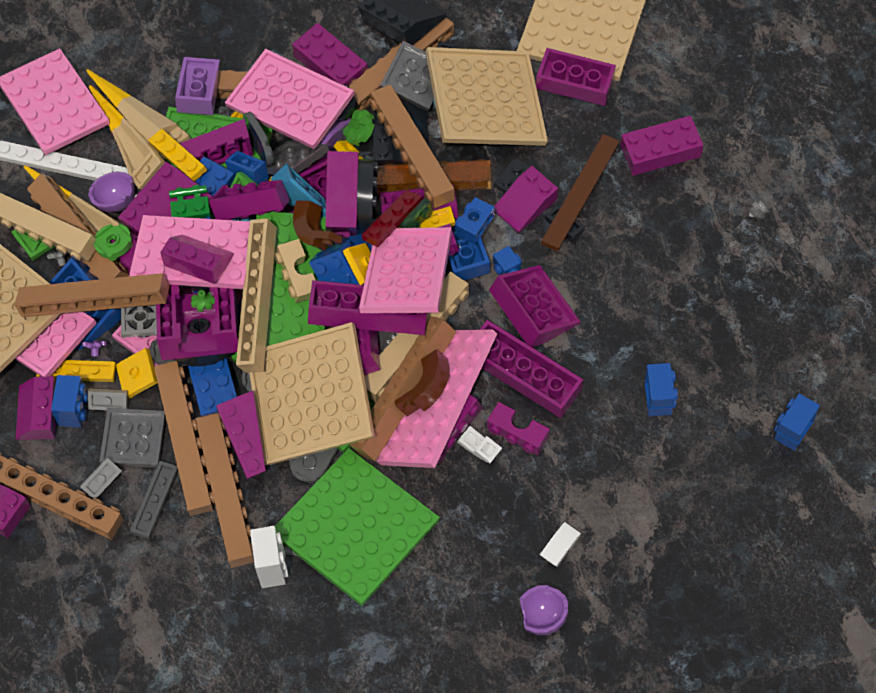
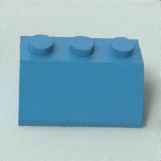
M287 163L271 178V181L282 180L290 206L293 207L296 200L311 201L322 206L320 216L326 217L325 198Z

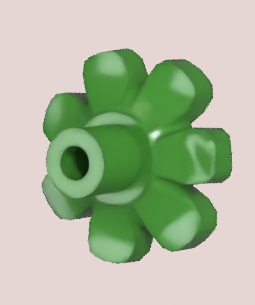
M204 290L198 291V295L191 297V306L193 308L197 307L199 312H203L204 307L207 310L212 309L211 304L215 303L211 292L205 293Z

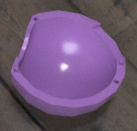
M118 171L100 176L89 189L88 196L92 204L99 210L109 213L124 210L134 197L133 178L127 173Z
M539 585L527 590L520 597L524 616V628L528 632L535 635H549L558 631L565 623L569 613L568 601L565 594L561 593L558 589L548 585Z

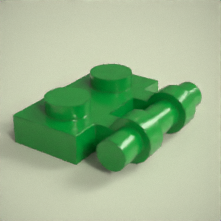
M198 184L184 189L178 187L176 190L169 191L170 198L177 197L178 200L170 202L171 216L183 218L210 217L208 196L201 197V193H208L207 185L199 186ZM194 195L193 199L184 200V196Z

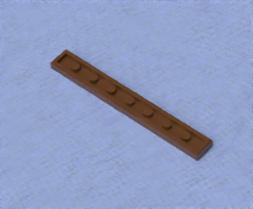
M605 134L602 135L544 235L541 245L557 252L559 251L616 151L619 140Z

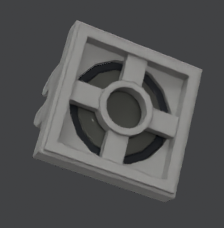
M156 305L121 308L122 338H146L151 335H157Z

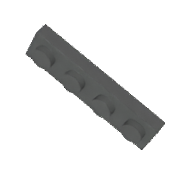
M159 461L131 527V534L150 540L178 473L176 465Z

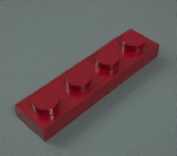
M406 190L362 234V240L378 247L422 203V196Z

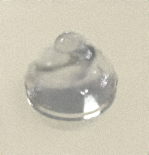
M432 120L428 125V132L434 138L441 137L438 120Z
M762 200L754 201L751 205L749 216L764 218L765 214L769 211Z

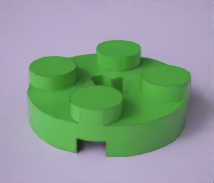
M355 110L349 124L343 130V135L346 136L349 143L359 146L360 144L358 143L361 141L365 143L369 139L375 125L372 123V118L375 119L372 113L367 110Z
M118 224L119 226L106 225L95 235L94 247L97 253L109 261L116 260L133 247L131 233L122 224Z

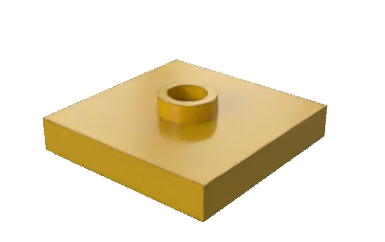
M366 243L343 250L359 285L365 283L371 255Z
M144 348L116 364L121 388L128 391V399L158 383L150 349Z

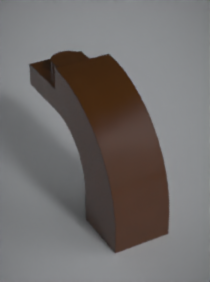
M296 200L293 212V226L296 235L302 242L322 251L326 250V246L331 247L333 244H341L342 236L331 231L320 230L319 219L322 206L311 201Z
M437 349L421 359L423 373L418 384L395 400V406L406 416H409L419 408L426 411L437 401L447 385L450 374L449 363Z

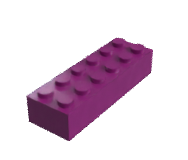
M312 280L308 324L337 327L352 322L355 324L356 329L425 335L427 313H360L359 306L364 285Z
M486 320L479 330H494L497 336L482 369L561 418L581 392L583 379L489 320Z

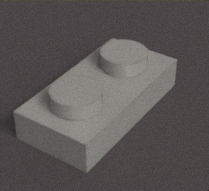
M89 388L88 409H128V391Z
M106 457L80 487L92 498H97L122 470Z

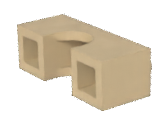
M297 239L278 245L274 256L277 264H280L282 267L281 274L283 280L288 282L290 297L294 298L296 303L310 299L312 280H315L313 273L301 275L294 268L296 265L304 263L306 256L300 240Z

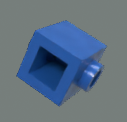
M509 246L493 254L494 270L498 275L521 270V258L517 253L514 254Z

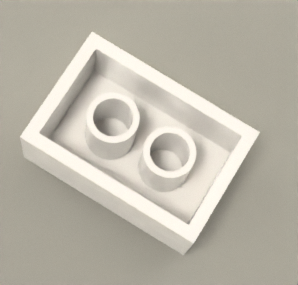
M275 526L250 530L255 569L261 588L285 585V577H288V570L280 532L276 533Z

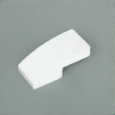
M471 426L468 427L457 441L466 450L489 464L502 449L489 437H483Z
M564 522L540 555L558 567L567 552L572 549L581 533Z

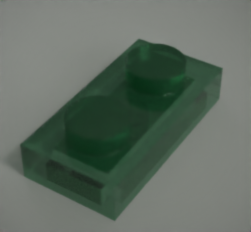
M424 198L400 223L401 228H419L422 222L430 218L434 211L431 201Z

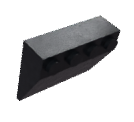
M364 0L358 5L363 22L401 44L403 41L411 45L415 44L447 17L444 12L422 0Z
M400 100L429 147L427 111L408 101ZM374 110V162H378V172L409 170L408 163L403 162L400 150L394 147L393 138L387 135L384 123L379 122L377 112Z

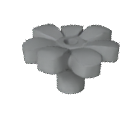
M60 251L49 253L47 257L48 259H57L59 266L66 264L64 257L68 252L66 254Z

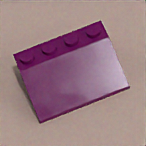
M165 162L118 218L130 232L138 236L143 215L172 217L170 202L178 200L177 197L170 198L169 191L176 190L178 187L183 189L191 188L193 185L198 184L179 169ZM201 193V197L208 196L209 200L212 198L209 193ZM194 195L184 196V200L194 198Z
M540 265L499 275L489 289L523 340L530 347L542 345L581 323Z

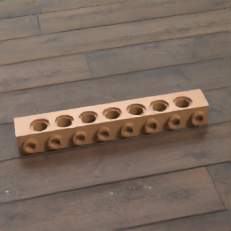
M0 453V466H3L0 469V485L12 489L26 497L27 500L110 540L113 539L124 521L119 509L113 506L109 508L103 505L104 503L99 499H90L86 497L87 495L80 490L73 491L69 489L70 487L63 482L57 483L47 474L43 473L40 475L32 467L27 465L23 467L19 465L20 463L13 458L7 459ZM19 474L17 478L12 479L13 475ZM31 482H36L34 486L28 487ZM48 490H53L51 494L45 495ZM65 498H70L67 503H62ZM82 506H87L84 511H79ZM104 514L102 519H96L98 515Z

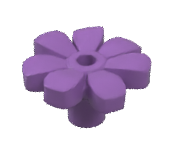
M99 340L82 342V346L91 349V356H99V348L107 345V341L99 342Z

